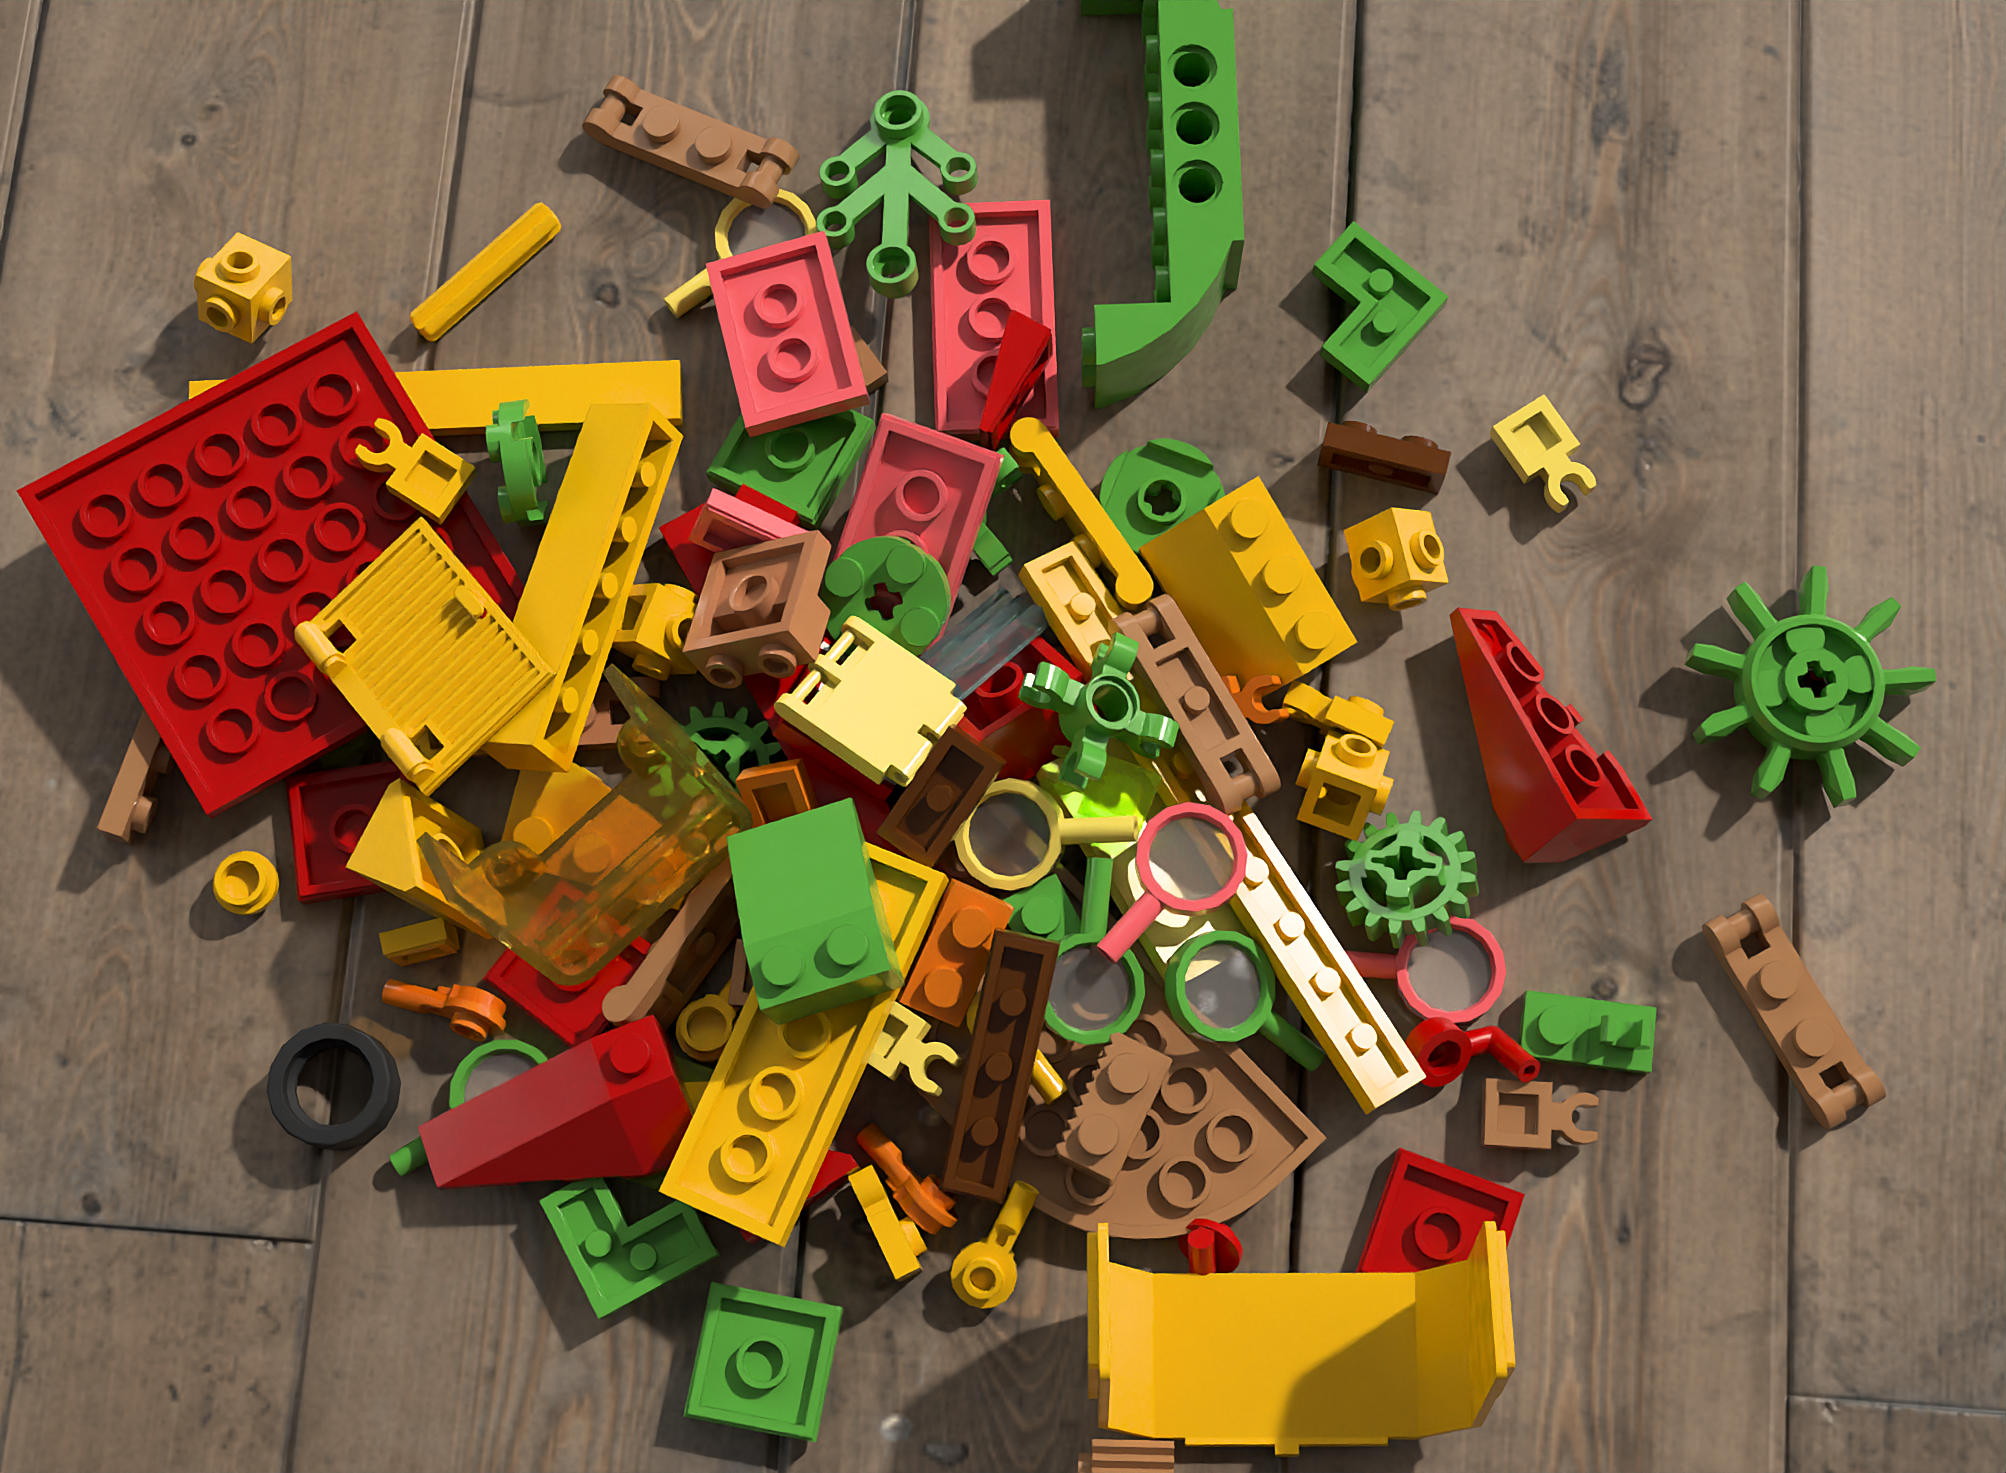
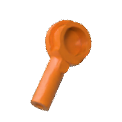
M389 979L383 988L382 1001L384 1004L420 1014L432 1013L447 1017L451 1020L449 1027L452 1031L473 1041L483 1042L486 1040L487 1035L500 1036L506 1027V1021L503 1019L507 1009L506 1004L497 996L480 988L454 984L452 988L438 986L437 990L434 991L395 979Z
M875 1123L869 1124L858 1134L856 1142L888 1175L885 1182L894 1191L893 1197L918 1226L926 1232L936 1235L943 1226L951 1228L959 1220L958 1213L953 1207L958 1202V1198L955 1193L939 1190L940 1178L933 1174H929L925 1179L918 1176L904 1161L903 1154Z

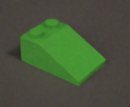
M852 798L726 837L745 954L760 1010L774 1023L781 1025L905 986L855 803Z

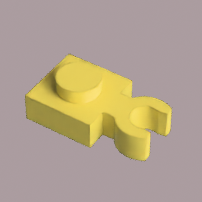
M1545 395L1532 401L1492 427L1489 434L1523 483L1526 484L1535 477L1541 476L1546 483L1544 487L1545 500L1557 513L1564 511L1569 503L1568 498L1560 489V483L1565 481L1575 483L1585 497L1594 490L1596 481L1592 472L1586 466L1571 462L1568 458L1577 451L1580 443Z
M895 1001L868 1060V1064L893 1081L896 1080L904 1066H907L916 1086L929 1095L939 1097L943 1090L928 1079V1065L935 1059H945L951 1065L958 1068L962 1060L946 1044L940 1042L924 1044L921 1042L931 1028V1025Z

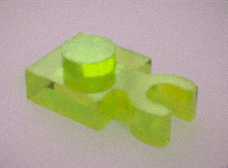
M1054 745L1052 754L1066 758L1071 747ZM1107 753L1106 764L1100 780L1096 782L1088 778L1086 788L1083 791L1043 776L1039 785L1046 792L1054 795H1066L1073 791L1083 794L1077 813L1087 817L1136 815L1140 834L1162 775Z

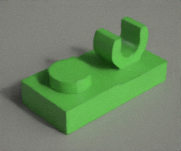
M1526 990L1522 994L1518 1044L1537 1061L1647 1075L1652 1071L1657 1007Z

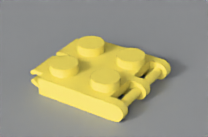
M850 616L841 626L843 635L825 655L818 654L816 662L808 664L810 673L792 694L783 693L774 703V708L783 719L878 785L887 776L897 784L907 787L948 726L952 724L957 725L963 718V713L967 707L952 695L956 686L955 683L859 617ZM852 643L857 645L858 647L841 666L836 663ZM819 681L824 684L823 688L808 705L804 704L802 701Z

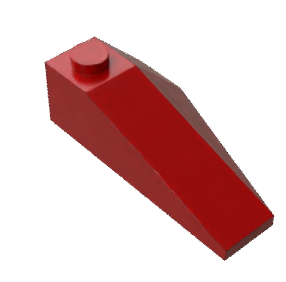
M1457 607L1449 617L1493 809L1505 829L1504 835L1508 845L1520 856L1523 863H1562L1643 828L1653 819L1623 767L1609 750L1598 756L1576 728L1584 720L1572 704L1565 707L1540 684L1544 678L1543 668L1497 611Z
M652 1014L590 1038L418 1126V1130L436 1186L440 1190L519 1185L520 1182L551 1180L580 1182L585 1181V1178L622 1176L624 1179L647 1178L669 1169L695 1112L668 1035Z

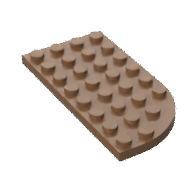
M996 795L984 802L973 818L971 838L974 849L982 862L989 868L1000 874L1016 876L1028 873L1041 863L1048 849ZM954 840L933 868L946 874L949 882L946 889L951 878L1004 900L1027 888L1009 891L991 888L971 876L960 861ZM1059 861L1054 871L1045 878L1056 873L1081 921L1084 886ZM1109 912L1106 934L1118 922ZM1135 941L1129 949L1134 953L1143 970L1145 997L1139 1016L1123 1035L1170 1057L1173 1061L1113 1186L1104 1184L1058 1161L1055 1152L1056 1145L1062 1143V1132L1068 1131V1120L1073 1119L1074 1108L1079 1106V1098L1085 1094V1085L1091 1082V1073L1096 1070L1097 1060L1102 1058L1103 1047L1108 1046V1042L1089 1045L1080 1044L1058 1037L1043 1024L1038 1048L1068 1087L1069 1091L1051 1105H1047L1032 1083L1030 1084L1008 1188L1011 1190L1016 1180L1032 1185L1039 1191L1033 1208L1062 1224L1083 1232H1097V1223H1108V1238L1136 1241L1163 1240L1189 1234L1192 1231L1186 1228V1226L1196 1218L1224 1223L1243 1213L1275 1189L1326 1137L1234 1042H1204L1187 1034L1173 1019L1165 999V981L1145 949ZM1095 946L1076 947L1063 954L1057 961L1049 1002L1057 1017L1068 1026L1083 1031L1099 1029L1112 1022L1123 1009L1128 994L1127 975L1119 961L1116 964L1111 963L1100 954ZM984 975L980 981V984L974 996L982 989ZM1185 992L1191 1011L1197 1018L1213 1028L1221 1029ZM896 998L895 1001L931 1025V1028L921 1042L924 1044L930 1042L946 1044L962 1060L958 1068L951 1065L945 1059H935L928 1065V1079L943 1090L939 1097L929 1095L916 1086L907 1066H904L900 1072L952 1128L972 1036L967 1027V1012L958 1028L904 1005Z

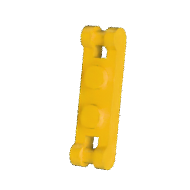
M1024 417L1016 421L1010 430L1009 454L1019 465V470L1023 474H1032L1041 486L1037 489V495L1047 513L1055 521L1061 518L1065 520L1075 535L1071 542L1076 540L1093 568L1100 570L1114 590L1113 599L1123 613L1129 612L1134 616L1146 610V603L1150 601L1153 593V580L1045 425L1033 417Z

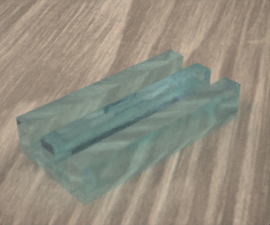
M1001 587L918 658L955 683L956 686L952 695L962 701L1048 628L1049 623L1042 607L1034 603L1029 607L1026 599L1018 595L1013 599L1010 591Z

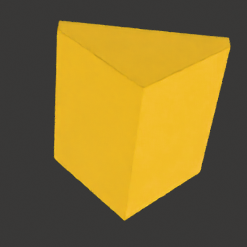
M400 778L389 784L346 868L433 917H443L450 924L488 940L498 935L499 931L481 829Z

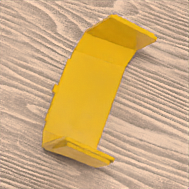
M1484 1221L1468 1260L1415 1273H1209L1205 1276H1200L1196 1273L1153 1274L1109 1262L1108 1223H1097V1232H1087L1088 1399H1098V1428L1151 1440H1185V1447H1274L1275 1457H1298L1299 1447L1388 1446V1440H1418L1482 1427L1495 1400L1500 1397L1515 1369L1505 1231H1496L1495 1221Z

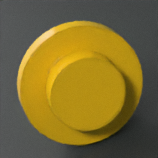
M241 851L228 856L217 867L213 877V892L219 904L229 912L241 916L254 915L266 909L276 897L279 887L278 873L274 865L261 854L252 851Z

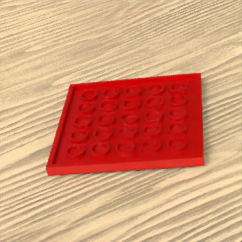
M357 311L17 490L21 500L210 819L371 729L328 675L322 673L296 642L294 630L300 623L310 622L420 517L425 519L511 622H513L519 600L525 588L467 491L463 493L440 525L387 490L386 482L393 474L391 471L374 472L368 470L359 462L355 452L358 445L366 447L373 453H382L390 445V441L381 437L375 430L374 423L378 418L388 420L396 425L401 432L403 442L411 448L422 433L435 442L436 440ZM487 610L480 616L481 619L486 616ZM344 624L328 638L332 645L341 653H344L356 641Z

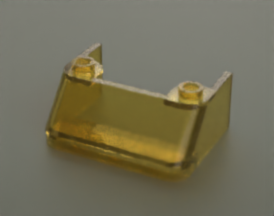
M611 664L604 670L603 674L631 716L618 733L616 748L619 756L632 772L546 850L538 855L521 842L501 841L487 847L467 864L427 832L416 840L449 904L550 980L566 986L583 983L595 976L729 856L727 836L752 829L753 825L750 810L730 783L679 724L614 664Z

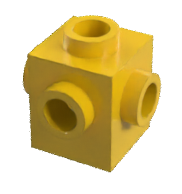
M237 232L213 258L205 259L197 269L194 277V289L197 291L199 320L209 324L218 331L227 332L253 344L269 325L275 326L281 321L288 305L292 302L291 256Z
M1391 507L1343 530L1352 562L1351 574L1359 590L1361 602L1389 604V608L1392 611L1406 610L1427 601L1425 593L1449 583L1443 562L1444 548L1441 540L1436 535L1430 512Z
M660 583L632 585L612 648L633 658L632 667L648 677L665 681L669 675L696 674L698 669L682 651L699 602V597L693 592L673 584H665L664 586Z
M1329 730L1321 753L1309 748L1295 785L1306 788L1307 791L1296 819L1358 842L1369 812L1381 816L1394 779L1383 776V772L1390 751L1376 747L1370 740L1355 734L1343 735Z

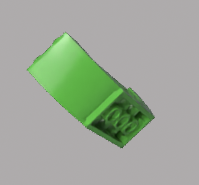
M1080 0L1081 16L1141 14L1142 45H1145L1146 64H1144V99L1148 101V119H1146L1147 157H1150L1148 202L1149 213H1152L1153 226L1150 241L1151 269L1155 270L1153 303L1094 305V327L1082 328V388H1094L1095 409L1104 408L1136 395L1169 373L1194 348L1210 325L1225 289H1237L1244 246V221L1233 8L1221 9L1217 0Z

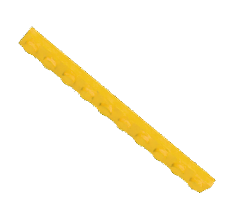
M1076 540L1024 564L1018 577L1077 669L1083 674L1086 683H1088L1092 677V661L1100 643L1110 645L1111 636L1108 630V621L1123 614V612ZM1132 666L1126 679L1134 686L1138 693L1140 710L1145 713L1161 715ZM1175 740L1174 747L1170 750L1161 746L1159 757L1155 760L1141 756L1129 747L1167 807L1186 802L1210 805L1202 782L1177 740ZM1246 800L1242 801V809L1229 815V818L1241 831L1248 852L1245 877L1234 897L1229 901V904L1251 938L1268 956L1273 972L1367 1115L1417 1085L1426 1078V1075ZM1188 819L1178 821V825L1220 889L1223 888L1231 875L1233 862L1227 840L1219 830L1203 821Z

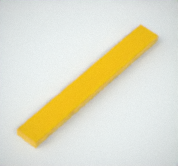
M680 360L394 372L433 436L486 434V425L493 424L492 411L498 410L501 402L528 399L530 406L526 416L535 415L539 432L581 430L590 404L651 403L673 426L683 425V379ZM225 380L189 381V399Z

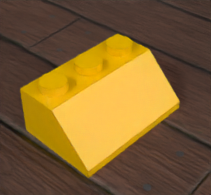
M1259 476L1138 548L1164 594H1168L1177 604L1219 676H1238L1241 691L1245 684L1253 677L1259 675L1280 676L1282 684L1267 688L1262 694V697L1357 643V640Z

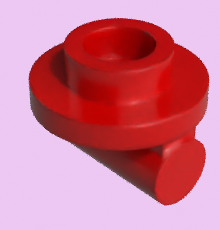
M1196 1218L1186 1226L1192 1232L1178 1236L1180 1250L1189 1260V1273H1196L1200 1276H1205L1209 1273H1231L1238 1267L1243 1257V1248L1231 1228L1223 1222L1218 1223L1209 1219Z

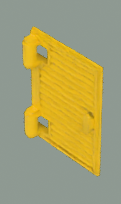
M422 517L415 521L310 622H302L294 630L296 642L322 673L328 675L382 742L381 747L405 777L414 782L426 796L431 795L557 676ZM487 610L486 616L481 619L480 616ZM344 624L356 641L344 653H341L332 645L328 638ZM428 730H431L444 746L431 760L424 758L414 745Z

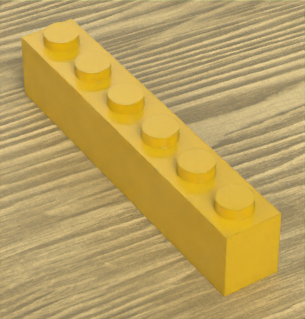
M651 403L590 404L512 622L557 676L480 747V749L507 769L569 773L683 435Z

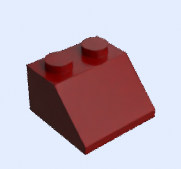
M1017 618L937 671L956 684L952 695L967 707L963 713V718L957 726L1007 761L993 782L1008 778L1028 781L1037 774L1042 766L1068 754L1071 749L1072 743L1064 736L1060 728L1058 712L1052 709H1041L1031 706L1018 698L1025 674L1035 675L1038 664L1046 662L1064 670L1069 678L1084 685L1086 684L1083 674L1020 618ZM1093 703L1094 710L1099 715L1095 703ZM1008 792L998 794L997 796L999 798H1002L1003 796L1008 794Z

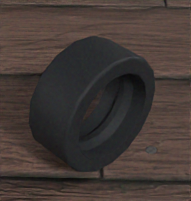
M325 1022L302 1029L282 1045L270 1066L267 1095L273 1116L289 1135L319 1149L344 1151L368 1143L387 1127L398 1107L401 1080L394 1057L381 1041L350 1024ZM333 1048L347 1049L359 1055L369 1067L373 1082L371 1097L364 1110L351 1121L339 1125L320 1124L309 1118L300 1107L296 1092L298 1077L306 1063L316 1054Z

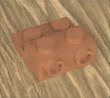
M814 530L714 553L682 651L683 654L710 683L722 688L738 687L742 682L743 676L763 672L773 677L786 678L794 674L796 666L816 662L831 612L817 594L832 545L819 530Z

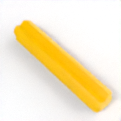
M542 202L535 203L410 313L409 319L414 328L428 341H436L560 232L561 224L557 216Z

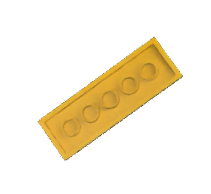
M865 842L902 976L905 980L949 879L942 872ZM753 985L659 1192L785 1248L901 987L777 1025L760 1010Z

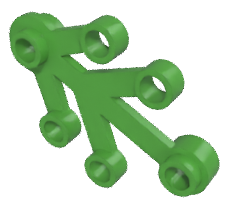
M904 90L891 91L883 95L877 101L871 113V130L840 156H834L825 160L819 169L823 191L832 198L840 199L847 197L837 206L824 209L816 220L818 232L825 231L831 249H841L848 246L855 237L854 225L884 201L882 244L870 252L866 266L872 288L880 295L890 299H899L909 294L917 284L919 277L915 254L908 247L910 199L938 221L941 237L948 244L956 246L967 244L975 237L977 232L975 214L972 208L967 204L953 201L911 166L912 149H914L940 169L942 184L948 192L955 195H963L971 192L978 183L977 166L974 158L967 153L957 152L929 129L931 120L926 105L916 95ZM886 151V165L856 189L858 186L856 173ZM957 170L968 171L967 174L961 177L950 175ZM836 174L847 175L839 181L830 180ZM956 220H963L967 222L965 225L959 228H952L948 226L951 222ZM834 224L845 225L839 231L832 232L827 230ZM893 273L902 274L898 277L886 278L888 275Z

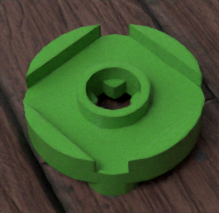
M528 399L501 402L498 410L492 411L493 424L486 425V442L490 460L492 463L502 462L505 486H498V502L504 524L517 522L520 527L547 524L549 519V500L537 502L536 487H540L541 483H547V475L535 415L526 416L530 406Z
M1166 438L1147 441L1146 446L1137 447L1129 453L1126 450L1117 456L1104 475L1100 489V505L1140 562L1146 563L1138 548L1225 496L1223 485H1221L1219 477L1213 470L1214 465L1203 452L1188 443ZM1162 488L1169 489L1173 492L1172 502L1179 505L1178 509L1175 512L1167 511L1163 516L1152 513V506L1144 502L1147 494L1158 496Z
M877 536L860 541L847 548L837 560L828 566L821 591V600L831 611L827 622V629L831 636L837 641L843 635L841 626L850 616H856L914 656L925 652L940 635L951 609L950 586L940 563L930 553L926 554L919 546L911 544V541L898 536ZM886 583L889 592H900L902 604L893 607L894 618H884L881 610H873L871 607L870 598L877 594L876 584ZM852 643L844 653L849 657L858 646Z

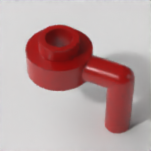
M1432 1017L1418 1024L1405 1040V1045L1426 1075V1078L1421 1082L1429 1087H1440L1449 1084L1465 1070L1471 1057L1486 1053L1491 1054L1521 1082L1532 1081L1540 1071V1063L1502 1029L1493 1025L1463 1032L1448 1018Z

